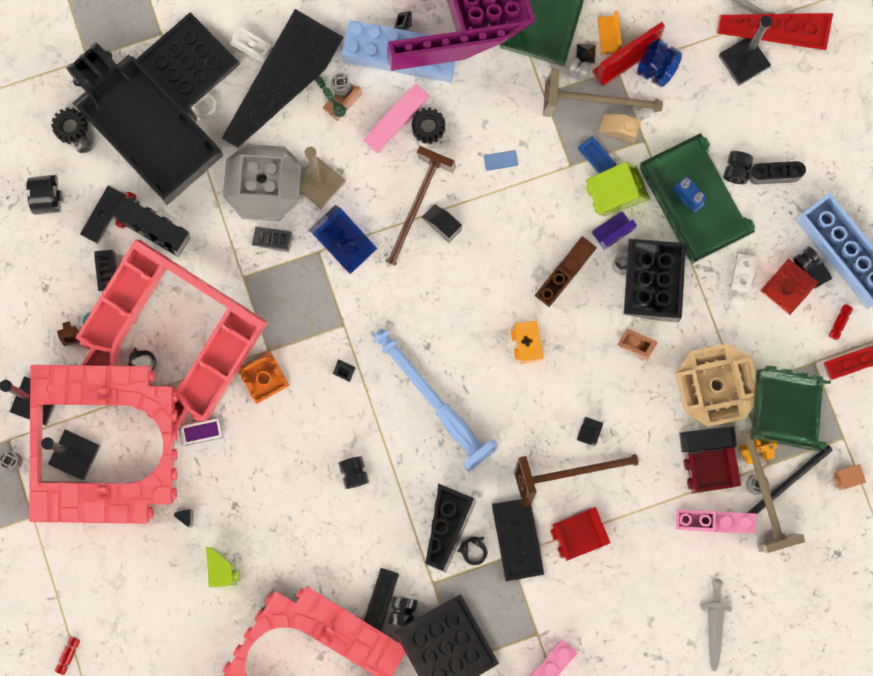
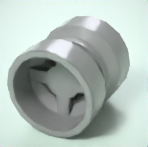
M574 57L567 74L571 76L576 75L579 79L585 81L592 63L582 62L579 58Z
M337 73L332 77L331 85L334 93L338 97H347L352 91L348 76L344 73Z
M621 252L615 256L612 262V268L615 273L620 275L626 274L627 253Z
M8 450L0 454L1 468L8 471H16L21 467L22 458L18 453Z
M751 476L746 482L747 490L754 495L761 494L757 476Z

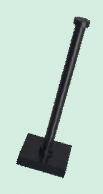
M769 16L761 18L760 26L753 39L745 38L719 54V58L738 86L771 66L758 46L765 31L772 25V19Z
M24 376L19 388L14 386L9 380L1 381V391L16 395L9 412L30 420V378ZM43 405V425L47 426L55 405Z
M66 429L58 443L49 437L44 438L41 442V446L44 449L54 451L48 465L83 481L101 445Z

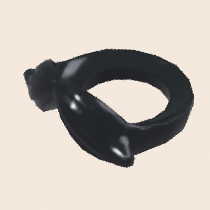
M134 348L129 355L128 366H136L132 364V360L148 355L152 358V370H154L156 366L154 354L147 350H137V348Z
M470 537L463 541L457 552L462 553L464 560L470 565L482 564L488 554L483 542L484 537ZM469 542L483 550V557L477 562L471 561L468 557Z

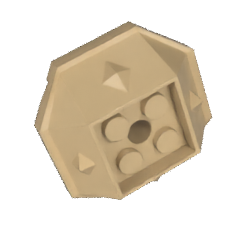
M729 344L689 351L675 373L684 412L706 428L746 419L761 396L752 357ZM713 381L720 384L721 388L719 391L712 388Z

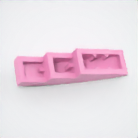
M415 84L363 141L376 153H379L389 140L393 139L402 127L409 123L416 112L429 99L430 95L418 84Z

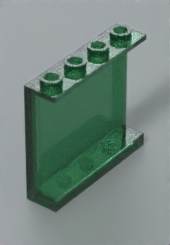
M765 366V369H758L756 372L751 439L812 451L826 450V442L818 440L823 385L831 384V381L823 380V376L818 375L809 377L808 373L796 372L795 374L790 369H781L780 371L777 370L776 366Z

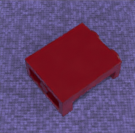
M735 447L687 454L686 459L683 460L685 471L688 470L689 473L687 486L689 490H692V494L741 486Z

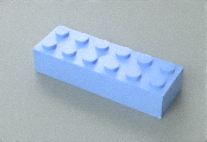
M349 20L342 50V61L391 71L387 59L388 42L430 35ZM456 61L391 72L452 83Z
M829 193L803 212L796 219V222L863 305L869 309L873 306V245L832 194Z

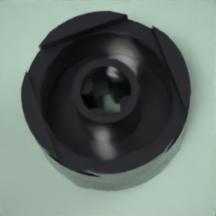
M57 175L37 176L27 179L26 190H30V196H27L32 214L40 215L61 212L59 201H63V194L57 187Z

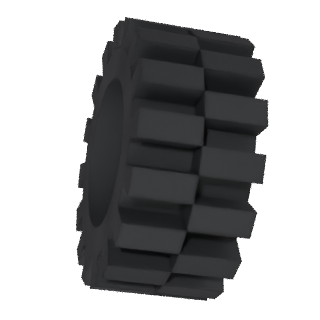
M68 107L65 108V111L61 109L59 110L61 113L58 114L56 112L54 114L56 118H52V131L61 142H66L67 144L73 142L75 144L77 139L87 135L85 131H88V123L81 112L76 111L75 108L70 110ZM67 120L76 121V129L72 132H65L63 130L64 122Z
M428 107V110H425V108H422V111L418 110L416 115L413 116L411 123L412 131L418 141L421 140L424 144L426 142L432 144L433 141L436 143L439 138L443 137L445 133V119L442 117L441 112L438 113L437 109L431 110V107ZM430 119L435 122L436 127L432 132H425L421 128L424 120Z

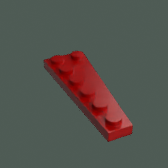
M833 13L719 15L716 34L753 39L760 26L761 18L769 16L772 19V25L767 28L761 41L819 50H827Z

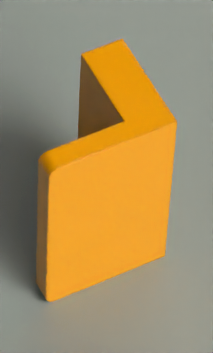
M614 11L613 16L598 17L597 19L601 55L614 54L622 47L618 11Z

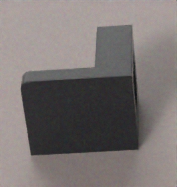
M584 417L577 441L595 447L603 422Z

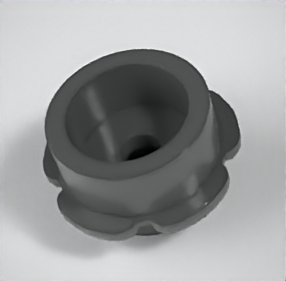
M87 137L77 139L74 147H76L78 153H87L92 150L91 144H93V141L88 140Z

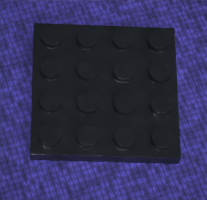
M191 12L136 59L185 112L240 65L239 61Z
M461 594L394 631L418 676H480L499 664Z

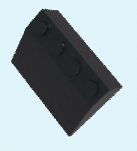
M628 239L623 315L666 322H679L682 319L686 243Z

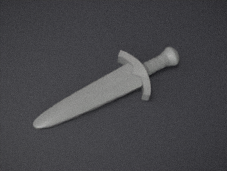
M714 579L711 582L714 588L713 602L706 603L700 607L702 610L708 608L709 657L712 671L717 670L720 660L724 609H727L729 612L733 610L730 606L720 602V592L723 584L721 579Z

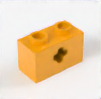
M537 320L514 324V329L511 330L512 341H516L517 348H514L515 359L519 360L520 364L542 361L544 357ZM524 339H527V341L531 343L529 344V347H526V345L522 344L521 342H523Z

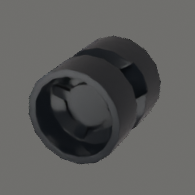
M731 151L727 161L729 166H726L723 178L734 184H747L750 174L747 170L751 169L754 157L745 152Z
M362 456L346 459L338 463L341 474L345 475L343 478L345 489L369 483L367 472L363 471L365 465Z
M393 596L391 607L394 611L390 613L389 624L404 626L415 620L413 612L417 609L418 600Z

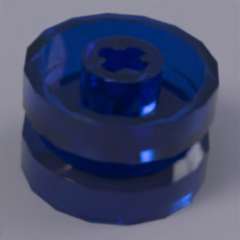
M657 38L644 52L638 65L637 74L646 80L651 78L652 83L659 87H664L678 69L682 52L673 46L668 48L666 42Z

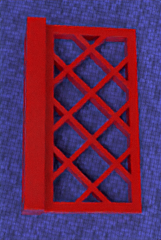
M663 22L602 61L598 67L593 69L592 73L602 87L664 46L661 40L665 28Z

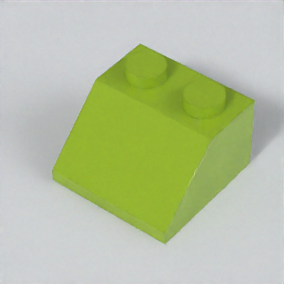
M206 547L209 587L237 586V581H240V570H237L236 566L217 549Z

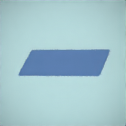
M516 150L484 155L486 171L518 166Z

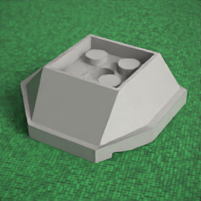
M247 144L226 159L223 197L242 219L281 221L299 203L302 164L285 146ZM260 177H267L265 183L257 182Z

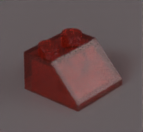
M788 258L760 291L787 314L791 315L818 282Z

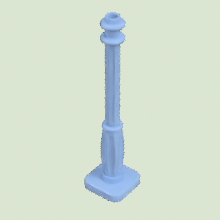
M378 330L374 334V343L382 345V352L388 353L435 409V415L438 416L449 434L468 452L469 458L464 461L463 465L468 472L472 471L498 449V444L493 439L485 445L479 442L467 423L448 403L445 404L397 347L398 341L396 339L392 340L389 337L390 331Z

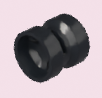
M808 246L803 250L802 254H797L793 257V261L798 269L805 273L810 269L811 265H816L820 262V257L812 247Z

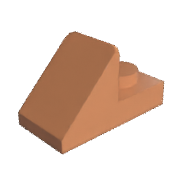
M627 329L617 345L635 354L643 361L649 358L658 342Z

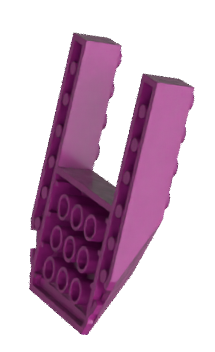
M447 0L456 32L388 42L387 59L390 70L395 71L465 60L495 47L535 22L529 0Z

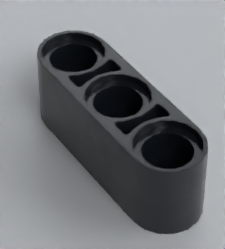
M800 161L758 163L749 171L748 179L756 185L794 183L804 176L806 167ZM792 169H797L800 175L793 174ZM773 170L780 171L781 176L774 175ZM754 171H760L762 177L755 176Z
M735 427L679 433L682 453L737 447Z

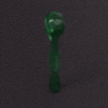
M318 76L315 81L323 89V93L328 101H331L333 104L334 116L344 117L347 108L341 103L336 102L333 93L326 87L323 78Z

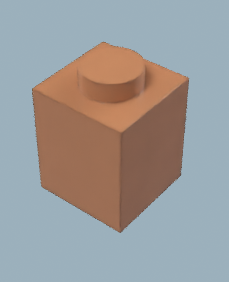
M860 464L833 472V482L835 487L839 488V491L866 483Z

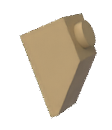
M604 114L598 133L634 144L642 120L624 114Z

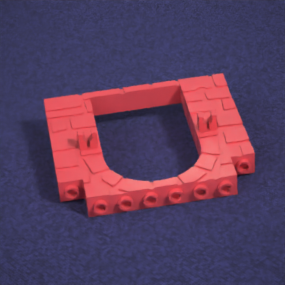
M135 239L76 336L81 346L87 349L91 348L81 365L120 366L121 346L167 269L224 305L228 309L185 379L176 389L178 390V401L175 402V410H178V420L175 421V429L179 430L190 413L192 414L191 417L199 422L209 420L268 322L148 244Z
M43 364L30 366L29 522L147 524L150 522V519H153L154 514L153 507H150V504L171 505L177 499V488H174V480H177V468H174V461L177 460L178 453L177 449H174V441H177L178 431L175 429V421L178 420V410H175V402L178 401V390H175V386L152 385V382L155 381V371L152 370V366ZM43 405H118L139 408L154 419L162 433L163 453L160 462L149 476L135 482L42 481L43 447L41 442L43 440Z
M306 586L305 589L301 588L295 597L298 599L297 602H294L278 591H275L274 594L270 592L264 602L267 604L264 611L259 610L254 618L257 621L253 628L249 627L244 634L245 642L243 645L238 644L233 652L235 658L232 663L228 661L222 670L225 673L224 676H247L246 662L248 652L253 643L266 632L285 627L294 628L308 634L374 676H392L406 653L401 643Z

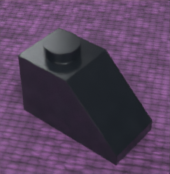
M436 204L422 216V219L448 243L462 231V224L449 212Z

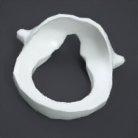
M206 94L195 104L197 105L206 99H211L213 107L209 112L204 113L194 108V105L190 108L196 121H199L200 118L210 117L216 110L217 102L211 94Z

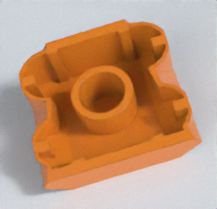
M266 351L246 362L238 371L255 404L289 386L271 351Z

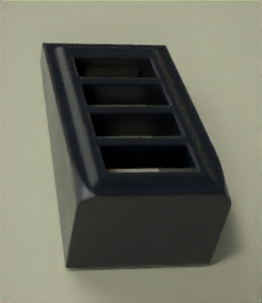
M255 227L252 246L289 252L293 233L286 230ZM260 232L263 233L262 242H258ZM267 234H271L269 243H265ZM274 235H278L276 244H273ZM283 236L285 237L284 243L280 245L281 237Z
M113 250L94 251L98 291L105 290L108 284H102V281L111 280L117 270L116 254ZM110 257V260L101 261V258ZM110 265L111 268H101V266ZM102 273H111L112 275L102 276Z

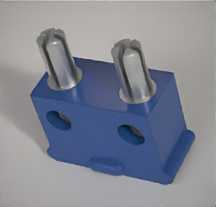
M685 176L672 188L680 197L682 203L686 204L693 213L705 205L704 202L707 197L688 176Z

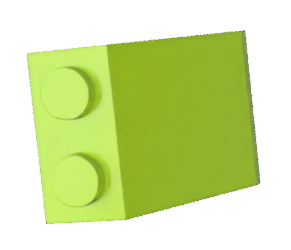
M627 161L586 179L587 193L589 196H592L594 201L592 203L593 209L602 216L650 200L638 166Z

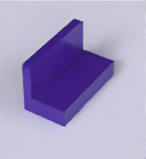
M621 211L594 229L592 234L603 250H606L634 231L637 224L633 219L629 221L624 212Z

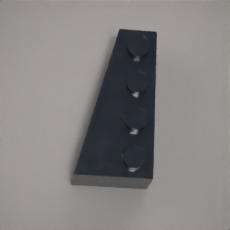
M124 196L112 214L113 219L179 258L191 239L189 231L181 226H176L164 216L160 217L153 209L147 206L146 208L139 205L140 202L133 197L128 199Z
M438 483L425 564L446 573L476 500L473 497Z

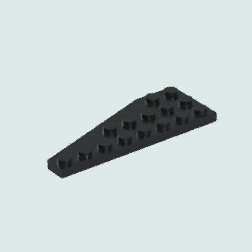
M294 9L222 136V140L237 148L245 143L326 70L344 37Z

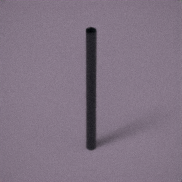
M827 445L770 493L772 501L830 454L833 449ZM764 499L747 513L758 514L766 507Z

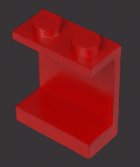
M596 507L551 525V536L553 540L558 541L560 546L557 548L561 559L565 558V561L611 543Z

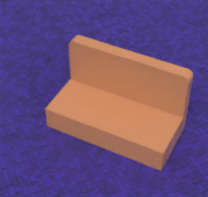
M351 83L352 91L347 97H338L335 94L323 106V110L338 121L362 95L359 86L355 87Z

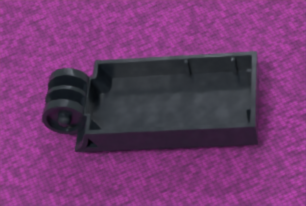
M94 42L90 49L84 54L79 55L75 62L70 63L66 67V70L73 77V84L78 87L81 86L85 91L72 104L166 205L170 204L224 156L221 149L133 56L131 57L128 54L116 64L112 59V53L105 51L97 42Z

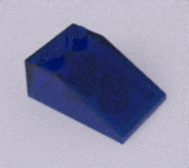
M334 205L308 230L349 274L356 270L378 249L337 205Z

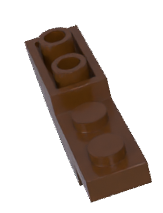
M581 236L534 296L550 308L586 264L597 247Z

